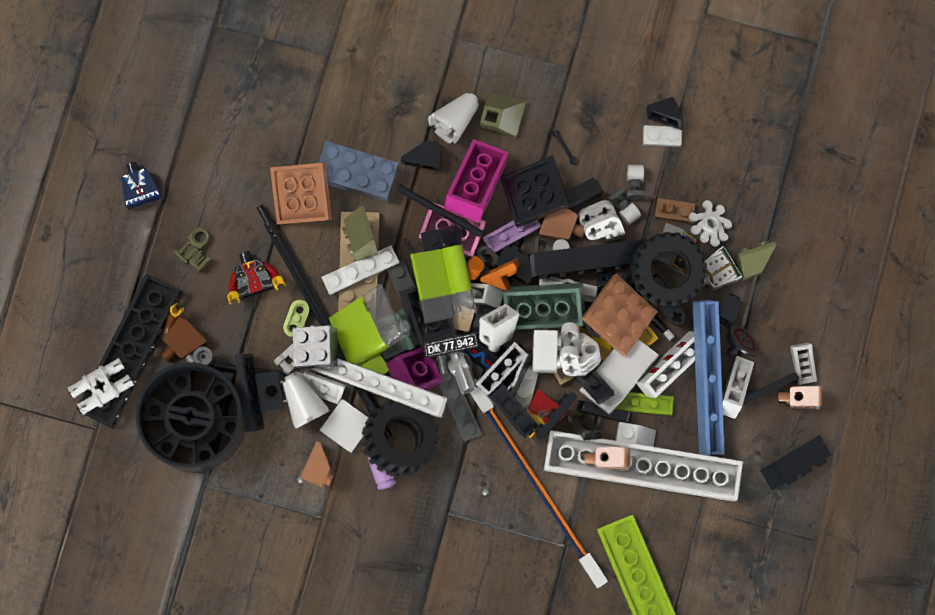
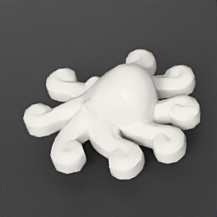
M706 200L702 204L706 209L705 213L696 214L692 212L689 214V220L692 222L702 220L697 226H692L690 230L694 235L700 234V240L703 243H707L709 237H711V245L717 247L720 241L725 242L728 239V235L724 233L723 227L730 229L732 223L730 220L720 217L725 212V208L722 205H718L716 211L712 212V203Z

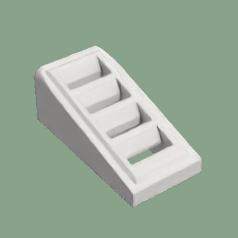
M812 344L791 345L795 373L799 377L797 380L798 385L817 382ZM806 350V353L798 354V351ZM807 357L808 361L799 362L801 358ZM809 365L808 369L800 370L801 366ZM811 373V376L802 378L801 374Z

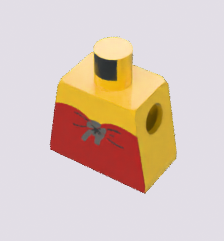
M538 389L526 411L538 425L541 423L545 425L549 420L546 416L553 408L557 410L559 405ZM567 411L563 414L559 421L567 414ZM533 431L528 437L531 438L535 432Z

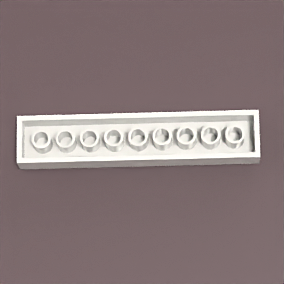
M550 430L543 471L735 502L738 499L743 462ZM596 447H627L630 450V470L598 469L596 464H585V452H596ZM605 455L603 461H608L609 455Z

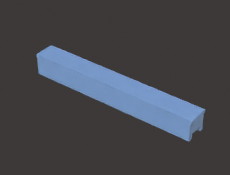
M712 300L693 301L699 455H723L725 450L718 301Z

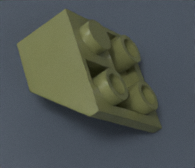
M489 92L481 117L480 128L516 138L526 101Z
M768 240L759 243L754 249L746 247L740 250L734 262L742 275L741 281L759 276L763 272L776 247L775 242L770 243Z

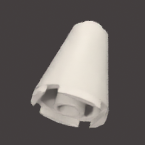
M472 93L463 94L432 113L428 117L429 125H434L436 128L434 132L442 140L449 144L452 142L456 144L479 107L478 98Z
M292 373L285 377L286 381L283 382V387L295 428L329 412L326 404L300 374L296 376L295 373Z

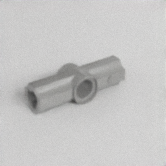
M464 350L448 353L449 360L447 365L450 372L456 378L461 394L475 391L478 387L471 370L473 364L469 355Z

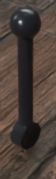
M558 130L553 131V136L558 139L568 155L570 164L575 165L577 159L569 152L560 137V132Z

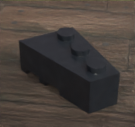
M819 435L761 469L760 472L771 490L784 483H787V485L794 483L798 480L796 476L799 474L805 476L812 472L811 467L814 465L818 468L827 463L826 458L832 454Z

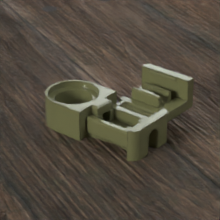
M203 228L195 229L187 237L189 241L180 251H174L176 256L185 264H188L187 260H189V263L199 273L211 261L208 256L205 258L201 254V250L209 242L210 238L208 232ZM197 233H205L206 239L203 242H197L195 240Z

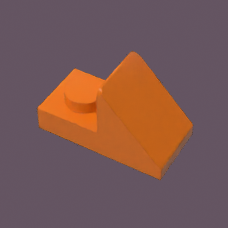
M518 258L484 273L480 279L486 284L507 291L511 287L507 277L517 273V269L521 264Z

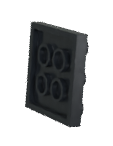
M553 155L500 177L517 228L570 207Z

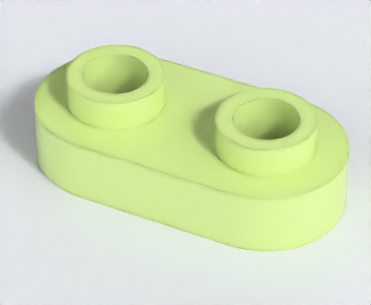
M296 300L290 306L283 329L285 334L293 338V332L290 331V327L292 325H296L297 328L304 327L310 309L305 301ZM299 307L304 309L301 314L297 313V308Z

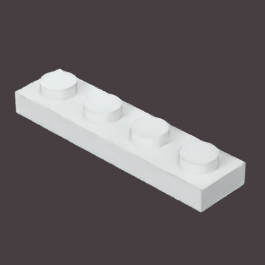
M390 245L377 251L378 255L355 261L321 277L329 295L399 264L392 246Z

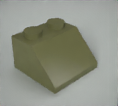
M363 205L344 219L345 227L342 228L345 239L349 238L350 244H347L350 256L354 255L356 261L378 255Z

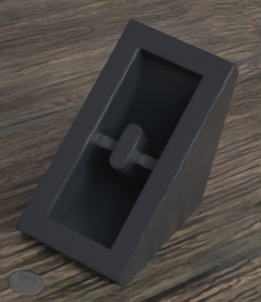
M674 97L647 106L648 119L682 131L683 116Z

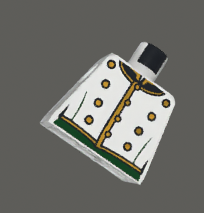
M724 246L704 261L707 263V269H705L707 276L706 280L703 281V286L708 284L712 291L737 282L742 278Z

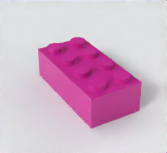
M473 139L446 195L444 209L480 222L504 171L509 152Z

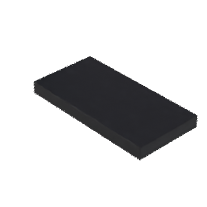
M253 354L234 355L246 432L263 430L264 422L259 403Z

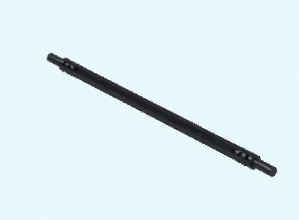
M259 205L256 209L265 223L264 227L319 325L332 326L275 221L271 220L264 205ZM337 339L338 358L347 361ZM354 386L371 416L379 408L370 391ZM388 426L385 427L384 431L386 440L393 436Z

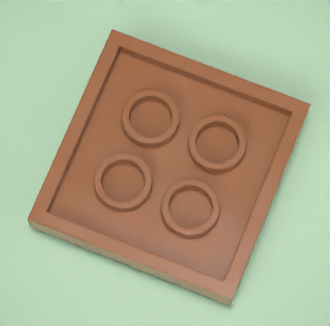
M325 162L270 168L277 224L332 219Z
M615 274L581 319L622 356H626L658 311L620 276Z

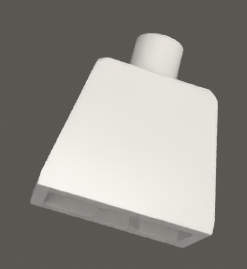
M504 304L480 318L479 339L489 346L490 351L498 352L501 345L512 339L519 313L507 304Z

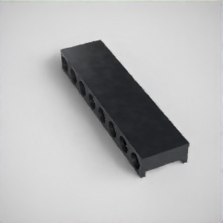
M145 273L99 366L103 365L104 367L119 358L125 369L110 376V382L115 383L129 375L134 386L119 393L118 398H113L103 404V407L97 406L86 412L85 416L112 429L114 428L165 327L166 320L171 313L170 308L178 302L182 291ZM97 380L99 385L97 389H100L104 392L103 386L105 385V383L103 384L99 380ZM91 390L85 391L80 403L92 396ZM77 407L76 410H78L79 413L82 414V412L80 411V408Z

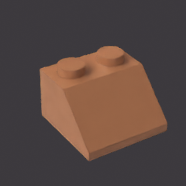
M316 441L301 478L324 489L326 485H330L333 475L331 474L332 470L321 443Z

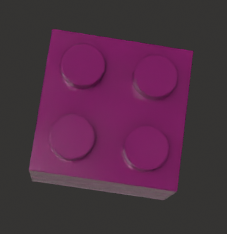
M424 348L399 355L386 364L392 378L426 391L443 381L433 358H425Z

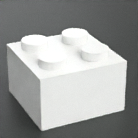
M534 330L533 373L557 374V369H561L560 355H557V350H561V336H558V331Z

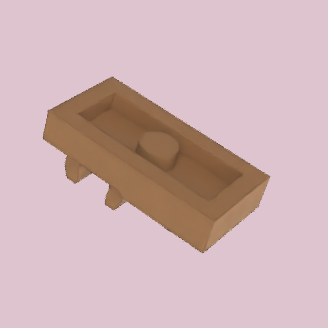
M657 198L655 218L693 223L689 220V214L694 213L695 203Z

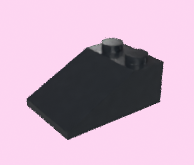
M417 286L399 291L404 310L420 347L423 346V343L441 340L457 334L444 296L420 300Z

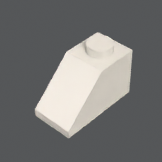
M471 283L472 290L459 293L457 300L476 306L487 305L497 309L501 305L504 291L489 284Z
M619 422L615 441L653 447L656 430L640 425Z

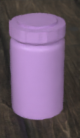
M375 463L373 465L370 464L375 482L378 484V490H383L396 484L394 475H386V470L380 472L377 470L378 466Z

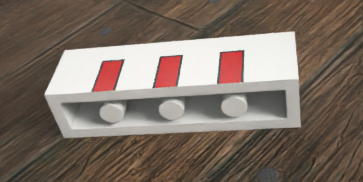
M689 331L636 383L646 397L656 398L695 361L694 332Z

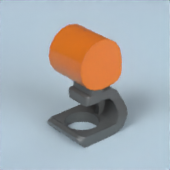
M481 246L475 256L468 261L467 269L470 280H475L479 277L485 264L493 269L497 263L499 256L490 247ZM487 254L493 257L494 262L488 259Z

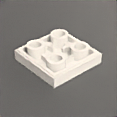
M342 399L320 431L352 453L364 436L362 435V429L366 425L365 422L368 417Z

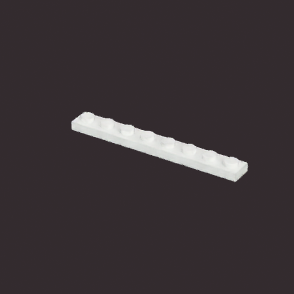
M339 358L338 367L311 369L438 417H442L447 398Z

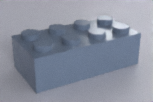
M325 141L318 163L325 162L328 185L388 203L399 169V163Z

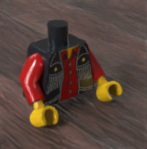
M244 252L239 255L242 264L234 267L235 271L231 274L227 298L230 305L233 299L240 303V299L243 300L272 289L279 290L277 286L279 284L286 286V283L277 269L268 262H262L261 259L252 260L250 252Z

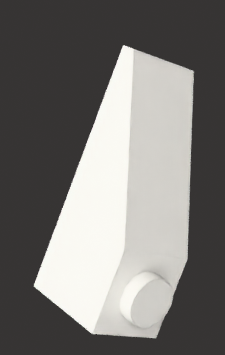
M739 356L735 357L722 394L723 415L733 419L737 417L743 405L754 362Z

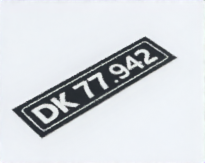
M477 332L423 343L425 358L479 347Z

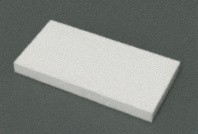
M639 339L626 356H622L614 349L598 367L596 372L614 390L615 395L598 405L583 387L580 389V392L610 415L659 355Z

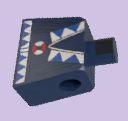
M137 162L126 164L128 174L121 177L124 202L128 210L163 199L147 169L139 170Z

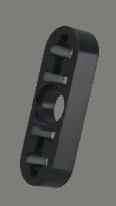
M578 400L576 408L577 411L628 424L631 423L633 415L617 409L609 415L596 404Z

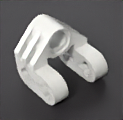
M603 200L578 212V220L584 226V233L588 239L596 240L605 237L607 243L625 237L622 223L610 201ZM606 207L607 212L603 213L602 209ZM588 214L589 219L585 220V215ZM593 227L595 228L594 233L591 232V228Z
M565 323L562 325L561 338L564 347L560 351V361L563 372L568 376H586L601 362L599 346L585 333H580L577 324Z

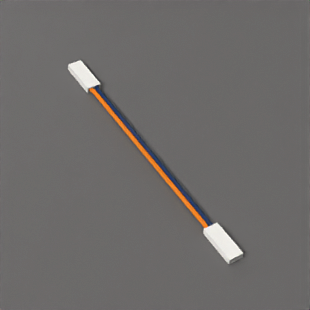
M479 387L475 391L470 392L482 413L488 415L576 550L580 563L596 588L607 583L606 577L591 554L585 552L493 411L494 406L487 395Z

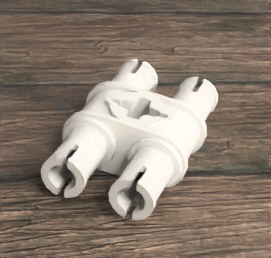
M119 358L104 367L103 365L99 366L98 369L88 375H83L82 380L67 387L73 398L88 389L92 391L91 397L77 404L83 415L97 406L103 407V404L115 397L118 398L119 393L134 386L129 375L115 383L110 382V376L125 369ZM97 380H99L103 384L105 383V385L103 386L104 392L100 389H97V387L99 386Z

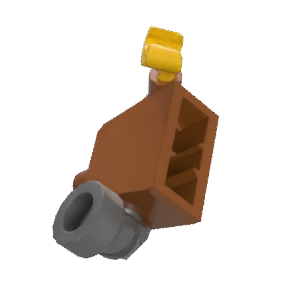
M175 303L170 308L171 313L166 320L163 331V341L169 347L161 356L168 363L178 355L184 363L194 362L210 365L213 361V354L209 348L205 347L208 344L207 340L182 315L179 317L185 309L182 307L178 311L176 309L178 303Z

